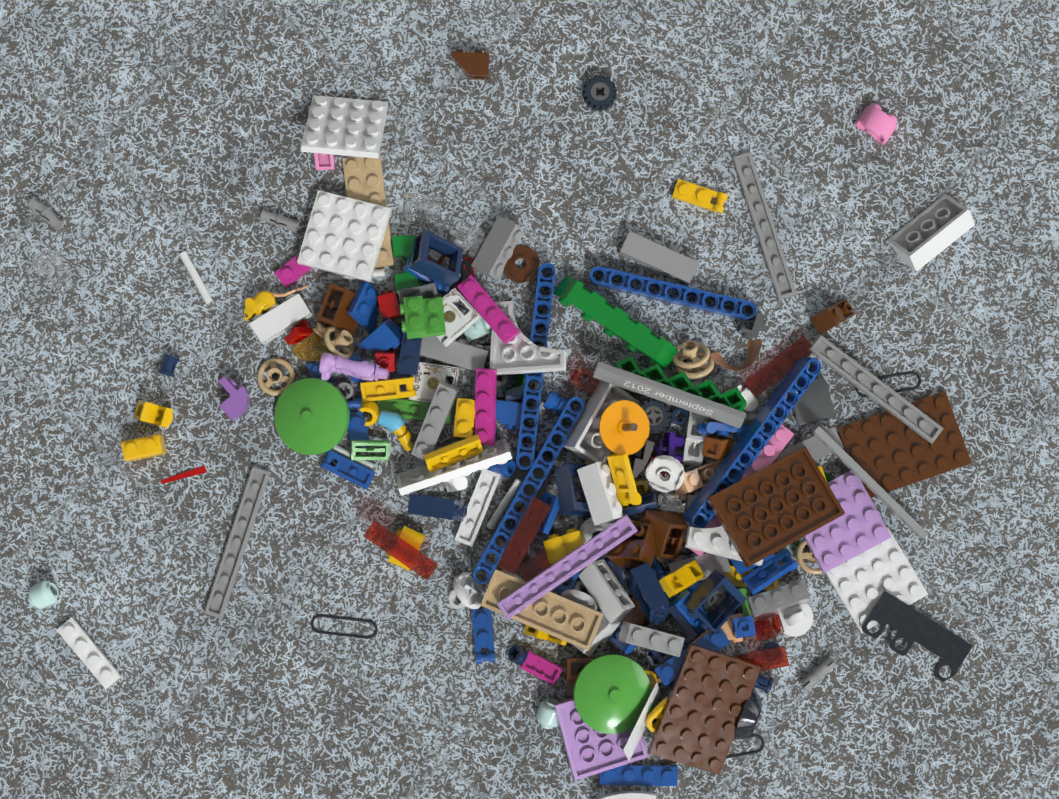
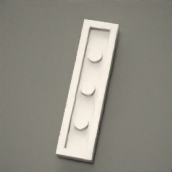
M487 469L481 472L467 507V515L461 522L454 540L473 547L501 477L500 474Z
M73 617L57 629V632L105 689H108L122 677Z

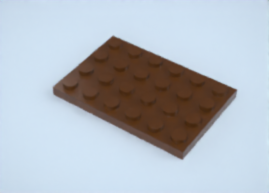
M946 391L911 403L944 428L932 444L890 412L885 411L836 428L844 446V451L886 492L971 464L970 456ZM862 482L870 498L875 497L876 495Z
M806 446L707 499L746 568L846 514Z
M689 643L647 752L654 756L720 775L734 739V733L746 700L750 698L761 666Z

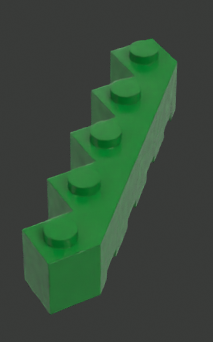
M568 275L564 277L553 293L559 298L558 302L565 307L569 305L577 309L581 313L580 317L587 322L594 321L604 329L603 333L611 338L613 335L620 338L626 343L625 347L633 353L635 351L642 353L649 359L647 362L652 366L658 364L666 369L672 357L678 351L666 339L658 337L651 329L640 322H636L629 317V314L617 306L614 307L605 298L594 291H590L584 287L583 283Z
M632 356L615 363L614 366L743 412L747 403L737 387L720 394L711 379L693 386L685 372L667 379L658 364L641 371ZM621 387V389H623V390H625V391L632 392V393H635V394H638V395H642V394H639V393H636V392H633V391H631V390H628V389H625V388H622V387Z

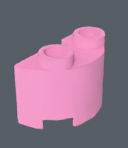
M872 103L871 106L864 108L853 125L863 132L870 134L873 139L882 145H885L897 128V118L891 114L887 115L881 111L882 108L879 105Z

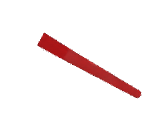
M205 466L163 479L161 484L207 473Z

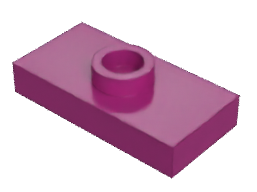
M529 650L527 659L521 664L520 668L555 686L563 668Z

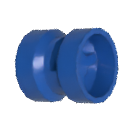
M552 390L543 407L554 410L560 416L569 399L560 397L557 392Z

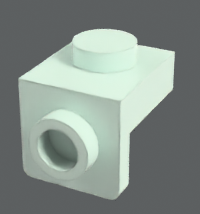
M481 317L464 334L467 341L472 342L486 334L492 333V329Z

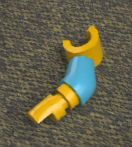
M373 401L363 402L360 405L359 411H366L372 414V417L367 418L365 426H371L378 421L379 425L388 428L390 432L398 435L397 439L406 452L413 449L414 445L410 441L412 435L409 430H406L405 420L401 415L391 411L382 410L380 412L379 406Z

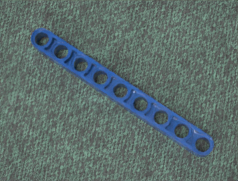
M596 266L589 275L590 282L595 286L747 321L756 314V306L750 301ZM600 272L603 274V279L597 281L593 278V274ZM618 276L621 278L622 283L615 285L612 283L611 278ZM634 280L638 281L640 283V288H631L630 282ZM656 285L659 292L656 294L651 293L649 286ZM674 289L677 292V297H669L667 291ZM689 293L694 294L696 301L688 302L686 295ZM705 299H713L714 306L708 307L705 304ZM725 302L731 303L733 310L726 311L723 304ZM749 307L751 315H744L742 308Z

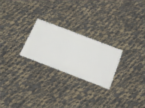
M657 682L623 749L628 761H630L646 729L645 719L647 715L657 706L662 696Z

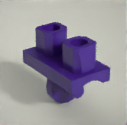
M675 432L664 433V440L658 439V447H653L652 451H657V456H671L683 464V455L674 454V448L683 447L684 437L675 435Z

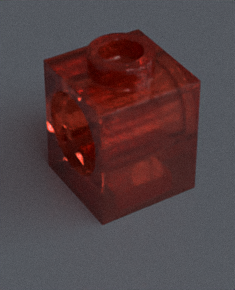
M582 366L579 370L575 369L570 377L573 380L571 385L590 396L600 380L593 378L594 373ZM583 375L588 376L590 383L582 385L579 382V378Z
M779 613L754 622L758 641L774 638L785 632Z

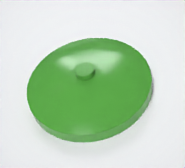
M305 378L292 383L282 392L275 407L274 420L280 438L289 448L305 455H318L332 450L342 441L348 430L350 412L345 396L334 384L318 378Z
M616 654L602 655L588 662L579 672L574 683L573 701L578 715L589 727L605 734H620L635 727L651 695V684L643 668L632 659Z

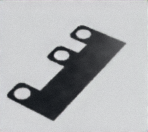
M885 590L862 626V631L872 638H878L887 624L898 630L889 647L901 656L908 653L915 641L941 657L942 659L934 671V676L943 682L957 673L973 647L965 640ZM870 621H877L880 628L876 633L868 631L867 625ZM898 638H904L907 641V647L904 650H898L895 647V642ZM942 666H949L951 668V675L948 678L940 676L939 670Z

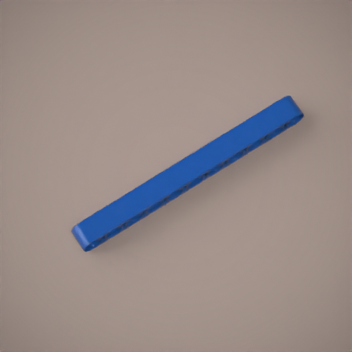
M550 263L542 264L538 270L530 337L532 343L541 344L545 348H547L556 273L555 267ZM548 269L552 272V275L544 277L542 271ZM542 288H547L550 293L547 296H543L539 291ZM544 306L548 312L542 315L538 313L537 309ZM543 325L546 330L543 333H537L535 327ZM544 372L526 373L516 455V465L521 471L530 470L534 461ZM531 381H536L539 387L536 390H531L528 384ZM534 400L537 406L534 409H529L526 406V402ZM526 419L534 421L535 424L532 428L524 426ZM524 438H530L532 445L524 447L521 441ZM528 457L530 464L528 466H521L519 463L520 458Z
M805 356L798 359L686 510L684 519L688 526L695 528L706 527L715 515L710 504L708 503L706 506L707 499L740 481L819 374L821 362L818 359Z
M573 397L567 402L474 569L473 579L478 584H485L490 580L583 412L584 402L581 398ZM578 402L581 405V409L573 411L570 408V404ZM563 419H569L572 425L569 428H564L561 425ZM559 435L562 438V443L555 445L552 443L551 438ZM550 452L553 455V459L546 462L543 460L542 454ZM538 468L544 472V476L539 479L533 476V471ZM531 485L534 488V493L529 496L524 494L523 489L525 486ZM517 502L525 505L523 512L519 513L514 510V505ZM508 519H513L516 523L515 527L511 530L504 526L505 521ZM498 536H503L506 539V544L502 547L495 544V539ZM488 553H494L497 556L495 563L489 564L486 562L485 558ZM479 570L487 572V578L484 581H479L476 578V573Z

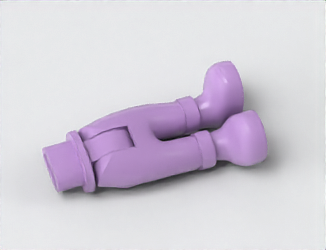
M325 352L320 360L319 372L322 373V380H329L332 373L336 371L339 374L344 373L368 381H373L374 379L379 381V378L388 379V369L380 368V365L369 363L368 361H354L340 355L334 356L331 353Z

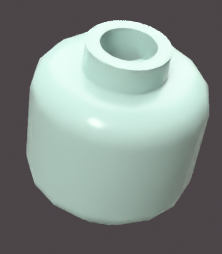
M42 581L30 588L28 601L32 606L44 609L57 601L59 595L58 588L54 583Z
M548 698L539 704L536 719L541 723V727L552 729V727L559 726L554 704L559 703V701Z

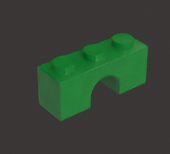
M415 235L392 236L394 258L408 259L413 249ZM407 271L402 274H395L397 296V290L423 285L421 280Z

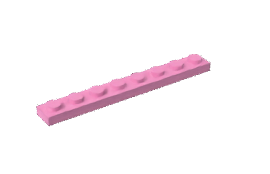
M781 424L740 481L771 465L794 436V433ZM714 515L705 528H715L722 525L717 516ZM690 549L699 557H701L704 553L702 551Z

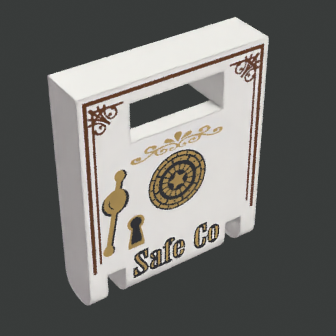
M455 288L442 298L446 335L436 337L440 342L446 336L448 337L443 342L445 347L450 345L481 318ZM459 300L469 310L465 316L455 306Z
M419 362L420 370H418V376H414L415 383H413L417 396L408 397V400L431 403L438 384L441 381L446 382V376L452 377V385L457 386L460 369L458 367Z

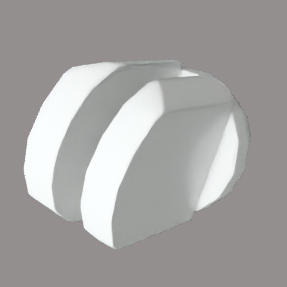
M741 384L735 386L734 388L737 387L747 402L744 412L755 410L758 400L747 387L742 389L743 386Z
M459 476L453 478L448 483H438L439 489L444 491V488H446L447 493L464 490L467 487V477Z

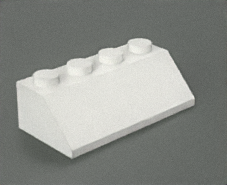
M944 194L891 236L887 242L901 259L917 272L972 228L975 223L968 208Z
M600 381L566 440L564 447L591 463L607 461V456L612 451L604 445L599 433L600 418L604 410L617 401L627 400L636 404L639 401L619 386Z

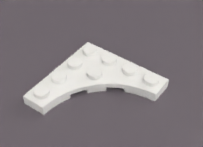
M512 301L495 302L520 332L505 345L492 330L490 368L497 369V375L566 371L567 352L565 350L539 347L525 337L517 325L514 303Z
M722 526L715 528H688L686 548L742 561ZM763 560L755 563L754 565L761 566Z

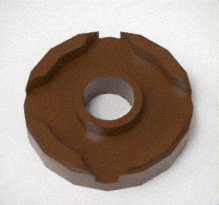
M515 246L511 258L508 259L504 267V274L508 279L516 283L529 282L538 273L540 266L538 255L528 246ZM517 260H525L526 267L518 269L515 266Z

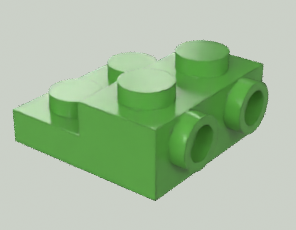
M422 296L403 298V303H400L401 315H405V321L401 322L402 331L407 333V339L446 335L442 297L423 299Z

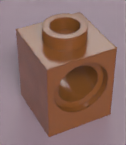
M717 434L706 436L702 456L718 460L726 458L731 451L733 438L717 436Z

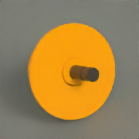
M621 400L612 403L604 410L600 418L599 433L604 445L616 454L627 453V455L636 453L645 445L649 436L648 417L645 411L632 401Z

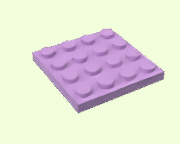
M851 470L828 482L846 514L804 536L822 573H826L891 538L864 485Z
M573 698L554 704L571 773L575 781L648 757L642 735L630 761H628L623 749L633 729L620 734L601 733L589 727L580 718Z

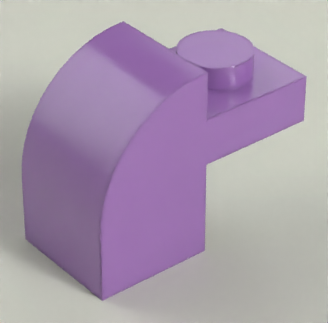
M224 376L218 382L231 396L219 406L235 422L248 409L250 395L246 387L242 385L237 390L238 384L232 378L228 379Z

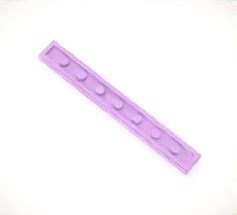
M626 514L496 604L506 619L509 620L638 532V530Z

